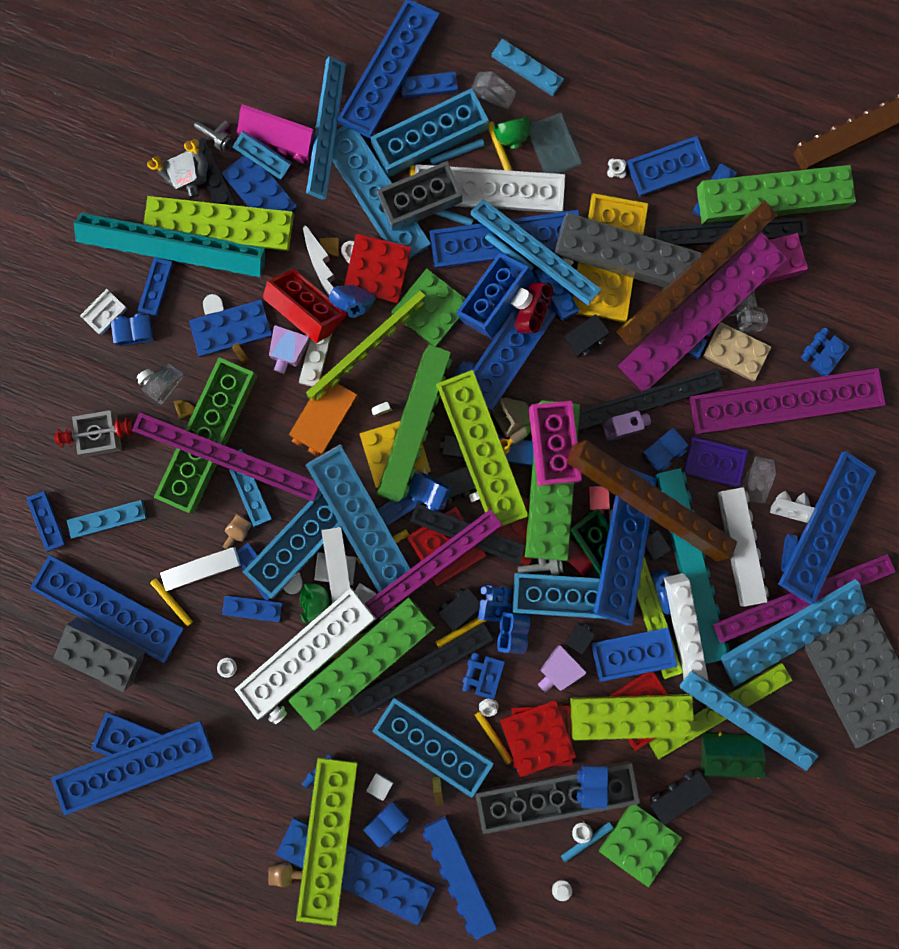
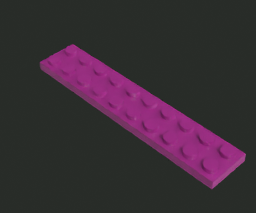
M759 231L629 354L618 367L641 391L649 389L787 258Z
M879 368L689 397L696 435L885 406Z

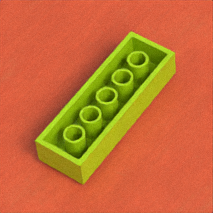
M689 694L570 698L571 729L574 740L694 737L692 696Z

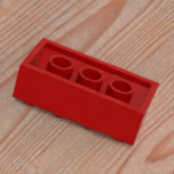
M295 269L267 281L263 299L315 343L329 337L347 315V312L334 306L329 301V297Z

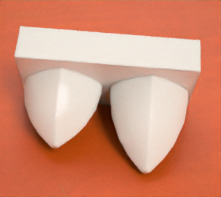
M784 491L777 496L771 506L770 513L808 523L815 508L811 507L805 493H802L795 502H792L789 494Z

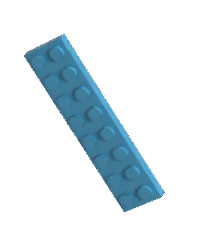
M345 126L337 129L332 161L382 240L412 247L410 258L430 247L429 240L417 222L392 231L377 194L378 189L392 184L360 133Z
M338 445L305 464L378 593L409 571L410 567L342 446Z
M854 579L814 604L809 605L721 656L731 684L734 687L804 647V644H810L817 636L829 633L831 628L838 624L842 625L849 618L860 615L863 611L867 610L860 583Z

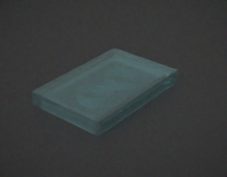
M561 113L530 124L531 132L529 137L544 173L558 174L581 165Z

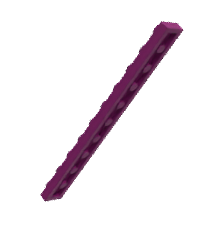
M139 413L132 429L136 433L314 502L318 494L319 488L314 480L145 414Z
M490 509L367 601L365 605L375 616L376 620H378L503 525Z
M888 554L827 578L816 601L854 579L860 583V586L895 573L896 571ZM789 593L712 624L719 642L722 643L799 612L811 604H808L793 593Z

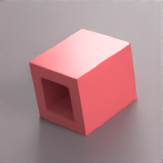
M603 486L587 488L588 511L599 509L601 514H605V511L610 509L609 490Z

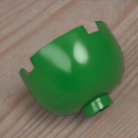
M529 116L494 125L493 129L497 140L504 146L511 145V149L521 147V142L526 141L530 136L531 125Z
M304 583V587L301 588L300 607H303L304 613H301L304 623L312 622L332 605V598L328 597L325 588L318 584Z

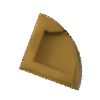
M320 238V244L325 252L332 257L339 258V238Z
M238 343L232 345V349L239 357L243 365L250 363L242 347Z
M182 400L173 401L180 420L192 416L195 409L192 404Z
M433 777L435 804L437 806L443 805L440 777Z

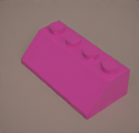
M243 104L241 105L237 130L239 136L244 130L281 156L293 157L299 163H310L315 137L312 128Z

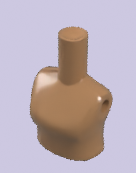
M236 514L225 529L229 537L222 547L225 549L231 548L235 540L243 542L253 524Z
M290 863L270 864L269 886L289 887L293 879H302L303 871H293Z

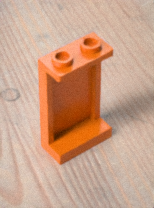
M340 384L327 388L325 390L326 394L321 399H315L313 402L309 400L289 433V436L293 438V443L300 447L303 444L309 447L308 451L316 456L325 453L326 448L352 404H355L358 399L357 394Z

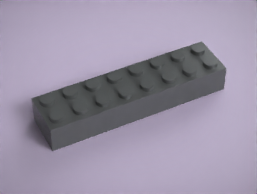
M567 213L562 220L554 251L559 257L664 288L703 254L571 213ZM706 280L699 287H697L690 295L692 296L706 282Z
M628 760L602 765L606 766L608 770L607 809L582 808L581 803L577 802V791L581 790V782H578V770L479 789L475 794L482 832L487 834L640 804L632 763Z

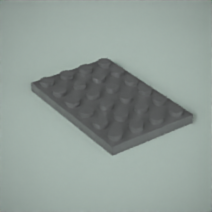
M869 607L860 615L849 618L842 625H836L831 628L829 633L817 636L810 644H804V649L855 748H859L899 728V659L872 608Z

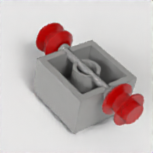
M111 410L72 417L74 432L68 427L65 432L57 429L54 439L55 443L61 448L64 447L65 443H68L71 447L75 440L77 455L82 457L122 451L120 438H123L125 433L130 437L132 432H134L132 431L134 424L133 421H129L128 417L125 418V422H121L120 419H117V414Z

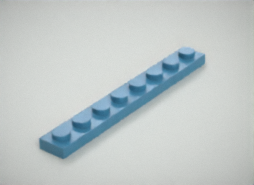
M328 57L325 64L306 191L307 194L321 200L327 197L346 66L345 63L332 57Z
M483 199L471 210V216L585 304L589 305L600 294L601 289L486 200Z
M691 670L680 684L681 689L805 771L817 759L818 755L816 752Z

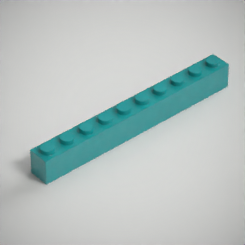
M80 213L74 222L76 242L86 245H95L257 277L261 276L265 267L264 247L244 245L232 241L86 213Z
M681 468L655 475L658 489L691 510L689 503L691 502V495L689 491H686L685 484L687 479L685 473L681 472ZM669 531L679 574L683 573L690 582L705 664L720 661L721 656L730 652L727 642H719L712 624L719 622L718 615H720L718 604L714 603L713 596H715V590L713 585L709 583L710 570L704 563L706 555Z

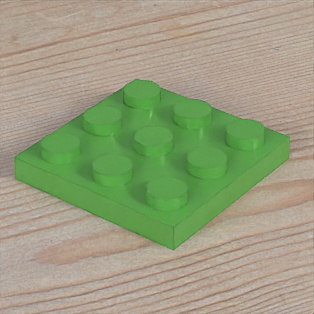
M426 269L391 313L394 314L421 290L425 295V305L419 311H413L410 314V319L404 324L432 346L437 347L459 320L456 312L466 299Z
M630 805L599 849V852L649 887L681 840V837L638 805Z

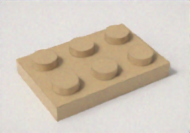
M720 322L702 357L754 382L771 346Z

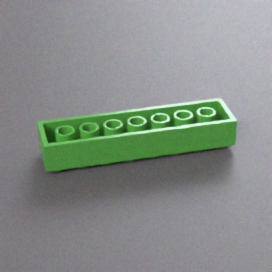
M851 165L702 181L697 187L702 224L740 220L753 207L763 201L769 204L777 216L846 209L856 202Z
M430 344L424 351L376 492L377 496L397 503L407 496L410 485H407V483L413 478L416 467L413 465L419 460L422 449L419 447L425 442L428 431L425 429L431 423L434 412H431V410L434 409L440 398V395L437 394L439 390L436 384L446 379L443 374L450 367L452 359L449 356L451 352Z
M219 357L185 430L226 446L257 379V375L250 370ZM176 448L154 498L194 515L217 464Z
M541 400L538 404L554 403V402H552V401H542V400ZM572 404L577 439L580 404ZM534 454L525 558L568 561L574 483L538 487Z
M408 596L293 694L289 702L315 731L433 630L434 624L414 600Z

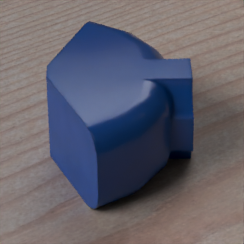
M355 285L334 287L328 299L337 308L348 312L349 317L356 318L369 312L376 297L373 293Z
M660 569L652 572L650 575L661 609L665 614H671L664 578L671 575L667 570Z

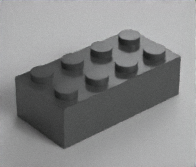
M448 161L377 190L379 201L392 231L462 203V193Z
M76 617L66 624L54 658L124 692L133 684L146 651Z

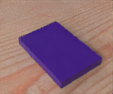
M691 437L683 472L688 476L739 488L748 450Z

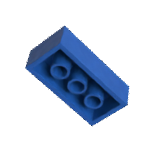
M499 252L456 314L465 325L492 339L515 308L510 303L520 287L527 290L529 285L535 280V276L528 266Z

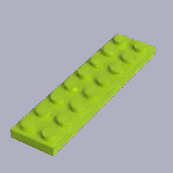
M148 196L144 225L212 237L244 245L289 251L294 213L290 211Z
M473 370L437 383V388L485 513L491 509L502 525L527 517V511Z
M320 757L317 759L296 921L337 925L358 762Z

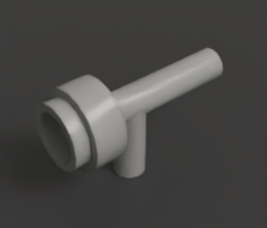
M538 559L539 564L518 566L519 574L551 570L552 576L563 573V562L557 560H549L550 563H547L546 559Z

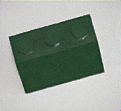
M595 509L576 520L570 530L601 576L610 526L600 510Z
M702 733L701 773L707 776L765 778L766 758L763 743L752 735L722 733L719 736V733Z

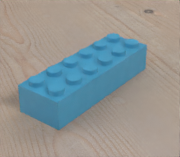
M471 88L372 136L371 142L387 176L391 177L409 168L411 165L418 164L488 130L489 120Z
M321 491L318 492L315 501H309L243 571L271 599H274L324 546L321 530L341 527Z
M515 573L512 612L604 618L594 614L600 579Z
M396 696L372 731L471 798L494 764L493 760Z

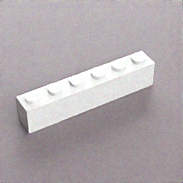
M744 487L718 492L717 496L725 534L737 541L732 559L730 560L740 606H749L765 603L769 597L767 587L764 586L763 579L765 578V573L759 563L761 554L755 544L757 534L755 529H752V512L748 510L749 495L744 490Z
M683 573L665 577L664 582L683 671V679L692 670L708 681L690 582Z

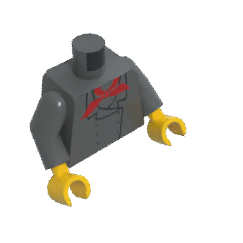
M197 139L191 140V143L186 141L184 147L187 151L163 162V166L158 156L152 158L156 164L151 160L147 162L148 167L152 170L158 169V173L173 188L187 191L189 198L199 197L200 194L197 186L207 181L206 175L209 163L201 149L197 148L199 146Z

